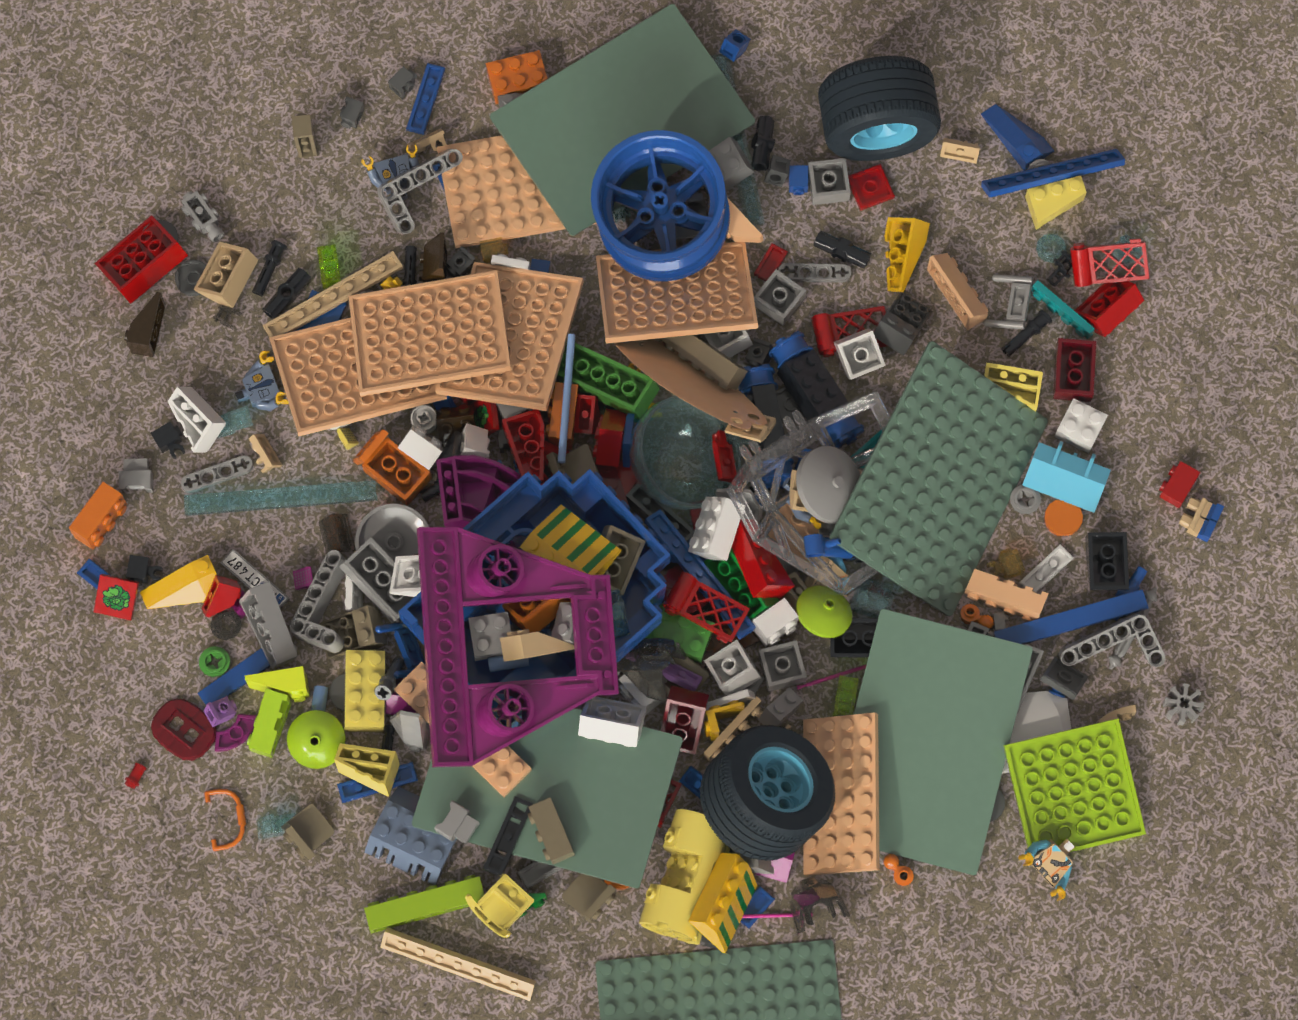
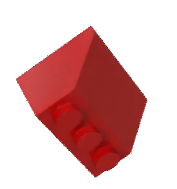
M1132 282L1103 283L1074 311L1095 328L1094 332L1096 334L1106 337L1130 313L1139 307L1144 298L1136 284Z

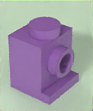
M226 696L212 703H207L204 713L212 727H215L234 718L237 707L235 702L229 700Z

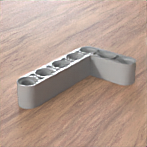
M447 149L378 187V197L397 232L409 234L414 230L415 226L401 195L459 165L463 158L459 150ZM451 152L455 153L456 160L454 162H450L449 160V154ZM435 161H438L440 164L438 171H434L432 167ZM420 169L424 173L421 180L416 177V173ZM403 178L407 180V186L404 189L400 186V181ZM386 187L391 189L389 197H385L383 193ZM397 203L400 210L397 214H394L392 207ZM406 220L408 228L403 231L401 229V222Z
M331 550L326 554L289 626L290 631L301 641L333 653L343 649L344 640L334 630L321 626L318 623L345 574L339 566L346 558L337 550Z
M1133 613L1060 649L1058 654L1059 659L1064 665L1072 666L1135 636L1145 659L1150 665L1160 667L1165 662V654L1148 619L1141 613ZM1137 618H1143V624L1140 627L1134 626V621ZM1124 626L1126 632L1121 636L1117 635V628ZM1104 634L1108 635V641L1105 644H1100L1099 637ZM1151 635V642L1147 645L1143 644V637ZM1084 643H1089L1091 646L1088 652L1081 651V646ZM1068 651L1072 652V659L1065 661L1063 658L1064 654ZM1156 652L1159 653V660L1152 662L1151 655Z

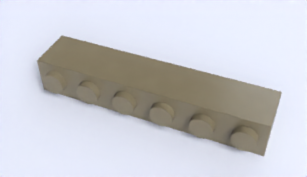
M698 335L655 339L660 343L662 341L665 342L667 349L679 352L678 356L685 361L690 360L692 362L691 366L699 371L704 370L706 377L711 380H718V385L726 390L729 388L737 390L748 372Z

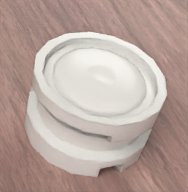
M421 405L412 411L410 419L412 426H420L427 431L426 434L436 429V412L432 407Z

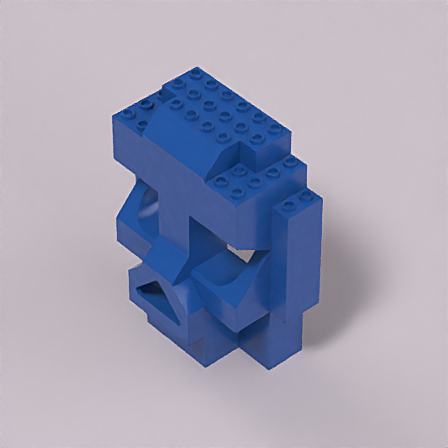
M589 469L572 484V479L566 473L562 474L560 471H557L543 485H540L542 482L535 474L531 475L527 472L463 529L508 545L515 536L528 537L556 508L563 505L600 534L604 526L612 525L645 540L646 542L624 595L611 592L616 662H619L661 624L662 610L659 606L664 602L666 579L659 572L670 562V549L664 543L660 544L656 540V534L650 528L647 530L642 525L644 523L637 514L633 515L629 511L630 507L628 504L616 497L617 493L611 486L607 487L602 482L603 478L598 472L595 471L593 473ZM488 556L492 561H495V556ZM483 560L482 568H487L489 564ZM483 572L485 578L488 580V573ZM491 579L489 581L494 586H497L496 580ZM502 579V587H507L508 584ZM420 592L399 610L400 620L424 645ZM503 604L463 607L468 685L577 676L575 652L569 651L528 658L529 666L490 672L488 659L475 661L468 618L505 612L502 607ZM556 618L545 626L540 633L551 636L552 631L549 627L555 622ZM496 694L502 701L505 700L504 694ZM493 699L492 708H497L498 703ZM493 711V715L497 720L499 715L497 711ZM522 711L517 713V715L520 718L522 716ZM512 718L511 728H514L519 723L514 718ZM501 719L499 723L507 727L506 720Z

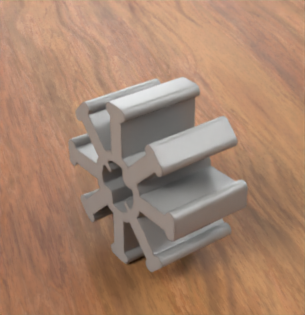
M1185 683L1180 688L1182 690L1181 694L1176 690V686H1173L1168 692V695H1171L1173 699L1165 697L1162 704L1163 707H1174L1165 716L1170 720L1173 715L1178 713L1179 721L1177 725L1181 726L1186 722L1185 714L1193 723L1199 717V714H1196L1194 710L1201 712L1204 708V702H1193L1194 699L1200 697L1201 692L1196 689L1191 696H1188L1190 685ZM1181 701L1182 703H1187L1186 708L1185 706L1183 708L1180 706Z

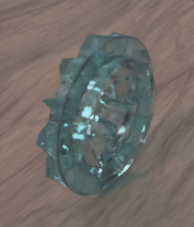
M1054 234L1044 235L1039 239L1036 246L1038 257L1043 259L1044 262L1054 263V258L1058 259L1062 255L1061 251H1066L1064 240ZM1047 244L1051 247L1056 246L1054 249L1055 254L1051 251L1046 252L1048 249Z

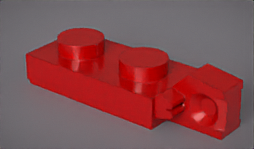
M718 430L712 435V448L717 477L719 481L734 483L738 477L732 445H729L727 442L725 431Z

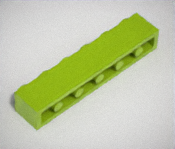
M470 875L464 877V880L456 882V880L448 881L442 887L437 888V885L425 888L426 891L420 893L418 891L408 892L402 898L393 896L388 898L387 902L379 903V901L369 903L368 907H365L364 910L371 934L386 930V928L401 926L469 907L465 899L468 894L477 903L485 895L480 876Z

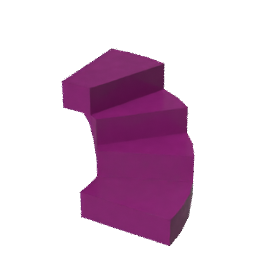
M476 455L451 456L437 459L445 527H459L463 529L521 478L520 474L495 460ZM515 536L508 545L523 550L520 546L527 537ZM508 572L507 575L512 579V572Z

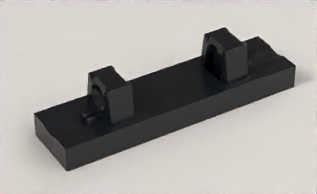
M516 796L514 797L483 870L499 877L503 876L528 818L527 814L530 813L529 806L533 805V803ZM517 802L528 806L525 813L516 807ZM511 817L520 820V825L511 822ZM498 850L505 852L507 854L503 855Z

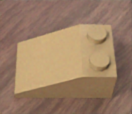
M529 629L507 632V637L500 638L504 662L575 649L573 644L540 632L529 633Z

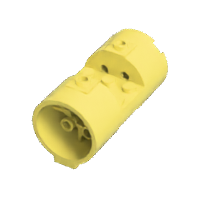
M677 809L671 826L664 837L663 848L671 854L667 861V870L660 884H650L646 892L645 905L639 923L642 927L654 933L672 938L678 937L677 940L699 945L702 933L688 920L720 853H729L730 848L716 836L704 814L691 810Z

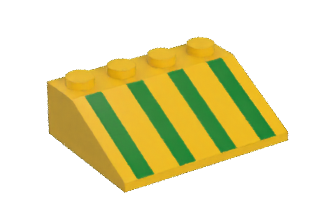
M563 505L556 508L542 521L520 546L521 549L528 553L590 575H603L622 551Z
M720 853L688 920L722 953H726L757 887L749 864L741 856L732 853Z

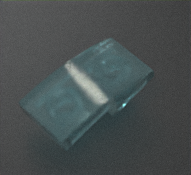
M248 406L220 416L226 422V425L217 438L236 433V430L253 426Z

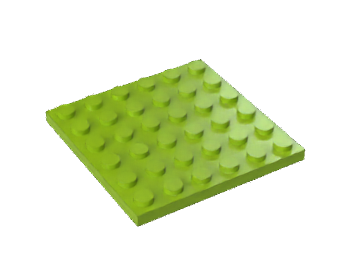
M1119 718L1003 745L1027 849L1036 841L1052 839L1059 846L1064 840L1068 839L1075 847L1070 851L1073 852L1146 834Z

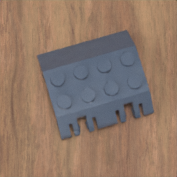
M398 786L388 799L373 828L364 853L373 856L377 848L375 858L379 859L383 855L384 848L390 850L386 858L387 864H391L394 858L392 866L406 873L409 872L412 866L410 874L413 876L417 874L419 866L422 865L425 869L421 880L426 881L430 874L428 883L437 885L442 875V869L457 839L452 842L440 834L414 828L412 820L420 796Z

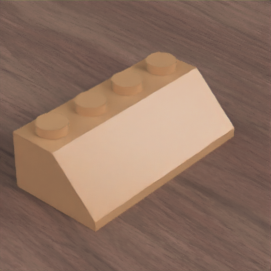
M948 253L933 255L929 258L927 271L965 328L969 330L986 320L988 308L983 302L979 301L976 290L969 286L966 275L957 268L956 260L953 257L950 258Z

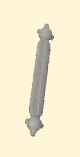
M1156 587L1144 592L1149 608L1136 613L1147 616L1152 602L1158 600ZM1143 618L1135 619L1134 626L1140 627L1143 623ZM1135 636L1116 646L1114 655L1108 657L1110 670L1122 665L1120 658L1126 654Z

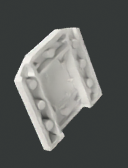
M1048 691L1026 693L1016 715L1010 743L1070 730L1071 723L1067 698L1053 695ZM1006 759L1002 773H1009Z

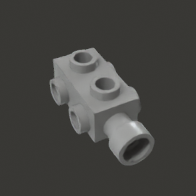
M192 191L187 192L183 196V200H181L183 205L181 209L184 214L191 216L193 219L191 223L197 231L200 229L203 234L208 232V237L212 242L221 240L225 233L220 227H217L219 225L217 219L219 215L213 207L211 209L208 207L207 203L209 201L203 193L199 194L197 191L194 193Z

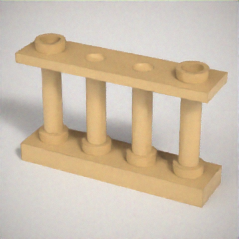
M755 696L756 699L751 700L744 710L738 714L704 751L703 756L708 761L715 758L722 751L721 748L725 744L728 745L736 737L734 734L738 729L744 731L751 728L747 721L749 717L753 715L759 718L763 713L760 707L761 699ZM788 724L785 728L791 730V726Z

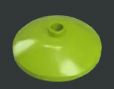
M822 585L811 586L805 589L797 599L796 613L798 619L812 634L823 638H835L844 634L850 627L852 622L850 604L837 590Z
M310 710L302 713L292 722L287 733V746L292 757L299 764L312 769H320L332 765L335 762L334 759L339 744H346V735L341 722L334 715L322 710ZM317 738L318 744H313L311 739Z

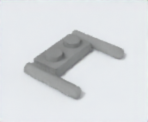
M994 274L992 276L994 282L1012 283L1006 321L986 319L984 320V326L1024 330L1033 277Z

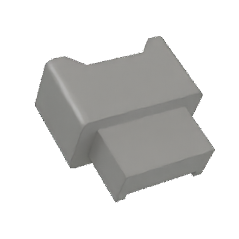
M148 458L124 459L123 471H119V492L123 494V490L145 489L148 493H153V473L149 470Z
M452 800L450 812L444 821L437 824L434 829L452 842L456 838L467 845L480 823L470 817L471 813L468 809Z

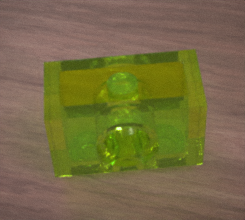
M335 244L317 247L323 289H327L341 281L338 253Z
M839 675L833 717L853 715L859 678Z

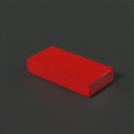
M771 243L755 270L754 276L767 281L772 273L779 269L788 251Z

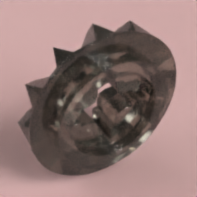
M223 610L215 614L210 623L212 633L218 639L225 641L234 639L240 633L242 626L240 617L231 610ZM221 619H224L227 623H232L229 625L230 631L226 630V628H221L223 626Z

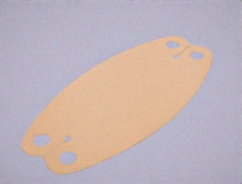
M655 339L629 341V343H614L635 366L652 380L705 413L741 429H749L754 424H767V420L762 412L739 389L733 390L729 388L726 390L720 387L718 380H711L704 375L706 373L704 370L699 371L692 367L690 360L685 361L678 356L679 352L667 349L665 342L662 341L660 343ZM748 414H755L759 419H751L748 417ZM731 418H738L743 423L737 424L733 422Z

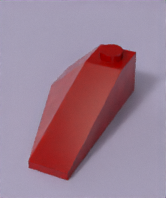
M535 409L502 419L503 431L520 476L522 477L529 472L531 475L535 474L543 482L545 426L540 411Z

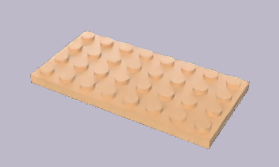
M874 712L803 719V737L810 741L826 760L835 785V802L829 819L819 831L803 844V874L822 875L880 870L878 714Z

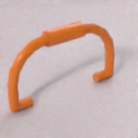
M228 789L205 791L206 803L210 802V795L227 794L236 801L238 825L240 826L237 838L233 842L217 846L216 839L211 840L213 851L231 848L241 841L245 833L246 818L244 805L241 804L240 798Z

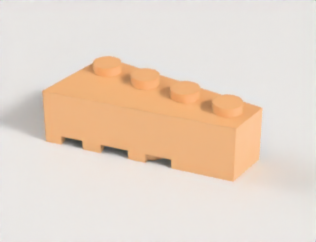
M974 569L964 593L968 595V599L976 602L981 600L989 608L996 609L998 607L1006 615L1014 616L1015 614L1022 617L1021 620L1024 622L1039 618L1049 593L1042 591L1041 594L1033 591V588L1028 586L1019 588L1013 581L1003 580L1001 582L998 576Z

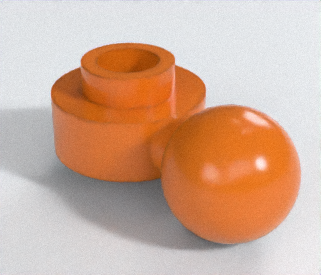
M966 604L961 608L960 618L965 624L970 625L971 622H978L989 629L993 627V618L990 615L981 616L976 605ZM967 611H972L973 614L970 615Z
M887 854L884 857V866L894 870V880L897 884L906 886L913 881V871L907 866H900L899 858L895 854ZM906 872L907 879L902 880L900 874Z

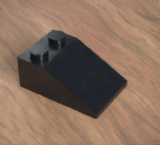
M1127 532L1087 533L1085 544L1090 590H1129Z

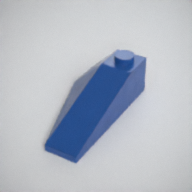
M997 104L981 113L982 117L1024 171L1029 168V164L1033 161L1044 159L1054 152L1042 135Z

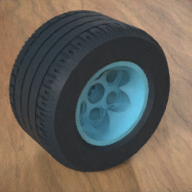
M878 56L849 63L829 74L818 91L825 142L831 151L845 159L877 161L903 156L926 146L940 130L941 118L933 74L922 62L910 57Z
M760 725L739 733L709 763L701 781L700 801L709 826L725 845L749 858L765 861L777 860L793 854L824 826L833 810L835 785L826 760L810 741L785 727Z

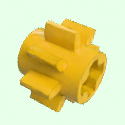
M389 276L380 286L382 290L400 287L403 282L398 277L393 279Z

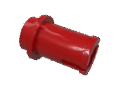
M135 763L130 775L125 778L126 782L124 784L132 789H135L136 786L138 787V782L147 768L139 763Z

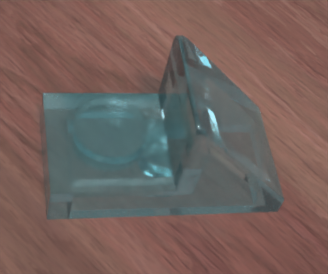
M295 813L280 816L270 814L256 820L259 840L283 836L285 832L281 826L295 816Z

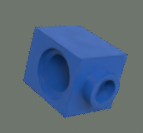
M735 29L724 39L719 52L734 62L746 51L751 39Z
M790 165L789 193L794 195L808 193V165Z

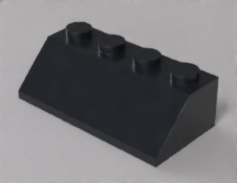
M852 618L851 625L844 634L830 638V657L868 658L878 619Z

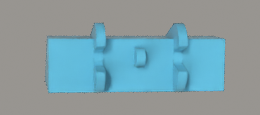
M1060 441L1057 449L1039 442L1022 485L1094 513L1111 470L1093 463L1096 457L1094 453L1090 461L1077 457L1078 453L1074 452L1071 455L1061 451L1064 443Z

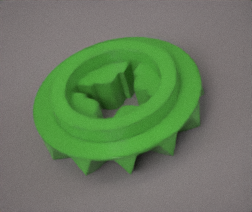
M209 647L200 655L199 666L205 675L214 678L222 676V674L228 671L230 657L223 648ZM211 655L216 660L221 659L218 662V669L214 665H209L212 662Z

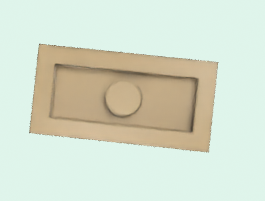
M442 129L433 131L408 143V148L410 151H414L416 144V153H420L426 150V146L430 144L432 150L437 151V140L441 142L442 146L447 145L443 135L445 133Z
M944 138L940 157L977 164L980 147L978 143L972 144L968 143V141L962 142Z
M253 434L249 438L253 450L260 455L256 463L262 464L264 462L265 467L261 470L262 473H267L273 468L283 466L265 434Z

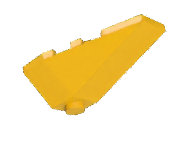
M888 217L884 235L885 242L889 241L890 251L885 252L886 258L890 259V266L886 270L887 291L904 293L926 244L930 223L916 218Z
M206 555L140 591V594L147 609L203 603L217 573L209 556Z

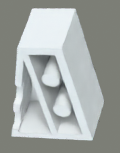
M177 387L168 403L177 421L181 422L185 430L183 433L192 444L191 449L193 453H205L209 451L226 425V422L192 387Z

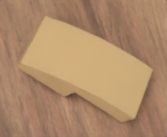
M1130 705L1116 709L1103 716L1097 723L1120 718L1121 721L1130 720L1136 714V706Z

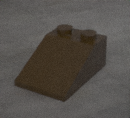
M440 232L425 244L424 252H420V263H423V270L419 271V281H423V283L442 280L447 277L446 262L448 252L443 232Z
M156 292L132 321L129 330L125 332L124 340L132 354L154 357L166 306L161 292Z

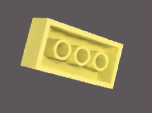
M346 650L345 732L384 731L385 700L378 699L374 690L379 685L381 677L385 676V651Z

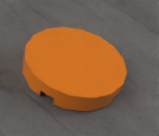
M1058 499L1049 504L1045 511L1044 520L1046 527L1051 533L1057 536H1070L1079 530L1083 514L1080 507Z

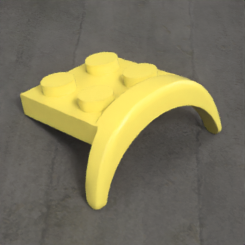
M506 873L477 903L470 894L465 897L467 904L474 914L494 933L503 938H508L512 934L507 930L534 902V899Z

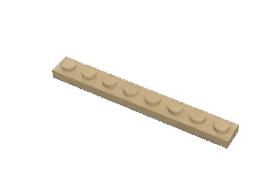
M394 251L269 321L263 325V328L269 337L293 332L349 300L350 295L360 294L402 270L403 266Z
M386 928L383 935L381 948L528 1001L531 1000L536 984L535 980L390 928Z

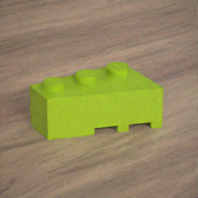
M265 689L259 713L254 721L253 733L249 735L247 741L251 752L273 758L292 705L288 695Z

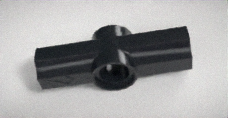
M767 115L758 118L756 134L751 142V148L754 149L751 166L756 171H766L768 169L770 153L775 145V139L772 138L775 121L772 119L773 117Z
M821 230L813 245L830 253L833 258L841 259V262L847 261L865 269L871 257V253L854 246L850 240L843 237L836 238Z
M298 268L285 283L278 287L277 293L262 308L263 312L271 319L278 317L289 304L295 301L296 296L311 280V276L305 270ZM286 291L291 292V294L287 297L282 296L283 293Z

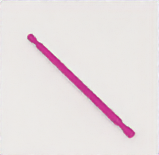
M866 665L799 685L797 689L799 690L803 687L812 686L866 669Z
M813 913L744 914L742 918L813 916Z

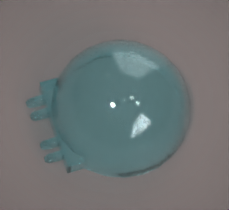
M676 395L655 403L649 408L634 427L629 446L631 470L642 490L656 502L679 510L701 509L702 502L706 496L717 497L715 495L716 489H742V483H751L750 477H742V472H748L751 468L748 465H741L740 446L748 445L749 440L740 439L739 436L725 433L729 445H732L738 479L734 483L719 481L712 448V435L718 430L725 431L728 423L705 413Z

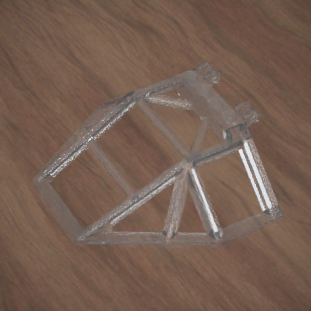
M872 392L808 421H805L801 412L798 410L793 411L794 420L799 426L796 427L792 418L786 416L783 418V421L790 432L761 450L756 441L750 440L748 442L752 452L755 453L754 456L751 455L745 445L739 447L741 455L746 461L726 490L753 542L840 595L848 594L878 573V571L866 564L842 581L820 556L806 557L804 538L778 510L787 504L786 499L789 493L777 500L785 461L793 456L803 458L808 452L802 450L817 440L820 441L822 446L835 447L826 429L827 426L871 408L883 432L890 419V415L878 392ZM874 448L850 457L856 464L860 475L864 470L861 466L867 464ZM775 469L769 494L762 477ZM749 481L766 512L759 525L742 495ZM771 529H773L777 543L767 538ZM787 538L808 562L791 552Z

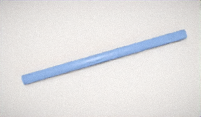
M568 334L558 463H565L575 334Z

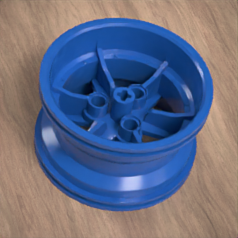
M666 130L638 133L623 140L610 150L595 173L591 188V205L600 236L613 260L629 273L651 281H675L691 276L706 267L721 250L730 224V210L725 182L715 158L696 140L684 134ZM661 164H675L688 169L693 174L689 178L669 187ZM648 166L647 191L620 188L630 175ZM656 185L663 187L660 191L653 190ZM704 185L710 197L708 216L700 215L684 204ZM614 202L638 211L634 221L622 232L618 230L614 222ZM677 209H682L684 211L683 214L679 216L675 215L674 212ZM645 215L651 216L649 221L641 220ZM676 226L699 231L697 236L690 242L676 248ZM655 230L662 251H650L634 244Z

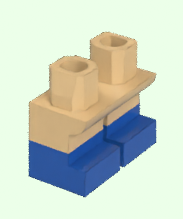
M1191 497L1186 508L1195 512L1192 517L1183 513L1179 524L1187 528V533L1208 542L1224 506L1218 503L1215 505L1208 502L1205 498L1198 500Z

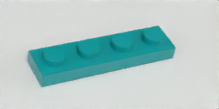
M1039 280L1033 284L1032 295L1038 301L1042 300L1045 302L1049 311L1058 313L1061 316V320L1066 325H1072L1080 337L1089 339L1093 335L1095 328Z

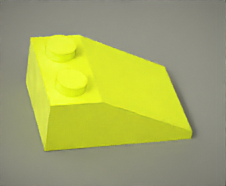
M303 666L245 675V680L251 689L265 692L267 688L288 695L290 700H294V702H303L307 697H310L307 674Z

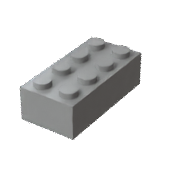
M370 537L339 567L393 623L400 617L399 610L414 597L389 593L395 562Z

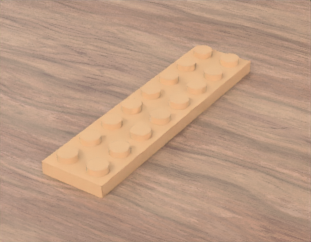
M421 662L394 688V691L429 724L426 665ZM509 746L472 766L504 798L532 771V768Z

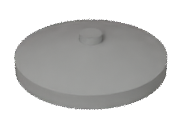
M822 446L809 451L801 459L796 473L797 491L801 502L816 519L824 523L836 524L860 477V472L854 461L838 448Z
M397 503L384 504L370 511L360 522L355 536V548L357 550L372 537L395 562L396 556H410L418 553L417 528L429 527V525L418 511L407 505Z

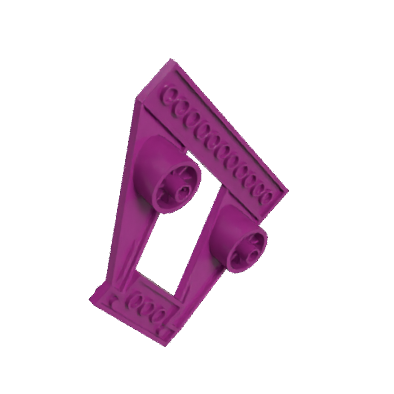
M459 527L417 528L432 768L473 766L597 695L619 694L610 575H590ZM488 556H495V561H492ZM483 560L489 564L487 568H482ZM483 572L488 573V580L485 578ZM508 572H512V579L507 575ZM503 578L509 583L507 587H502L501 585ZM491 579L496 580L497 586H494L489 581ZM571 598L577 676L468 685L463 607ZM496 694H504L505 700L502 701ZM493 699L498 703L497 708H492ZM493 711H497L499 715L497 720L493 715ZM520 711H522L521 718L517 715ZM512 718L519 723L517 727L511 728ZM501 719L506 720L507 727L500 724L499 721Z

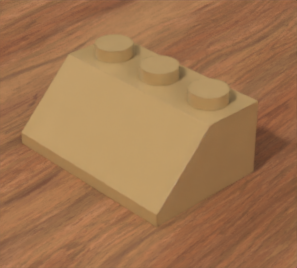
M219 242L194 290L220 305L233 308L258 259L247 248Z

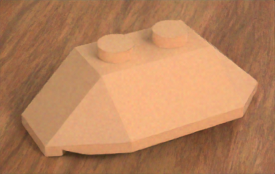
M727 197L730 210V224L726 238H731L734 242L761 243L763 235Z

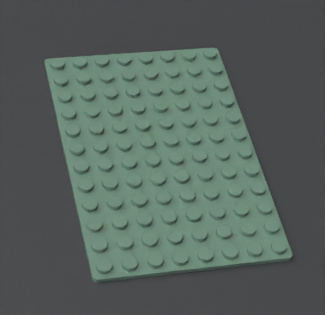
M670 4L490 114L491 121L571 236H575L596 223L591 205L592 182L603 158L623 140L646 131L666 130L689 136L709 151L728 137L733 138L755 123V118L674 4ZM661 164L666 179L684 168L675 164ZM648 166L630 175L620 188L647 191ZM614 202L613 211L623 205Z
M934 341L929 342L829 538H840L841 544H838V546L944 615L952 616L1010 500L1011 493L1016 488L1048 423L1047 418L1026 406L1016 397Z
M886 609L880 611L854 714L874 712L878 714L879 851L969 875L977 874L1006 759L1003 745L1010 743L1033 651L1032 647Z
M574 708L508 745L532 768V771L505 798L472 766L432 768L431 759L412 820V826L439 834L434 828L437 824L444 821L451 810L450 803L453 800L468 809L471 813L470 817L480 823L468 842L492 849L515 796L533 804L551 797L575 856L554 865L551 860L547 861L542 851L545 849V845L543 842L539 843L535 831H538L536 824H531L529 817L526 820L512 855L637 889L641 886L683 740L680 736L647 727H642L641 736L636 747H627L613 742L607 743L598 739H588L578 735L580 715L583 710ZM518 802L516 804V807L525 813L528 806ZM513 817L510 819L511 822L520 825V820Z
M832 940L727 949L726 953H722L720 950L603 960L597 961L595 964L600 1020H842Z

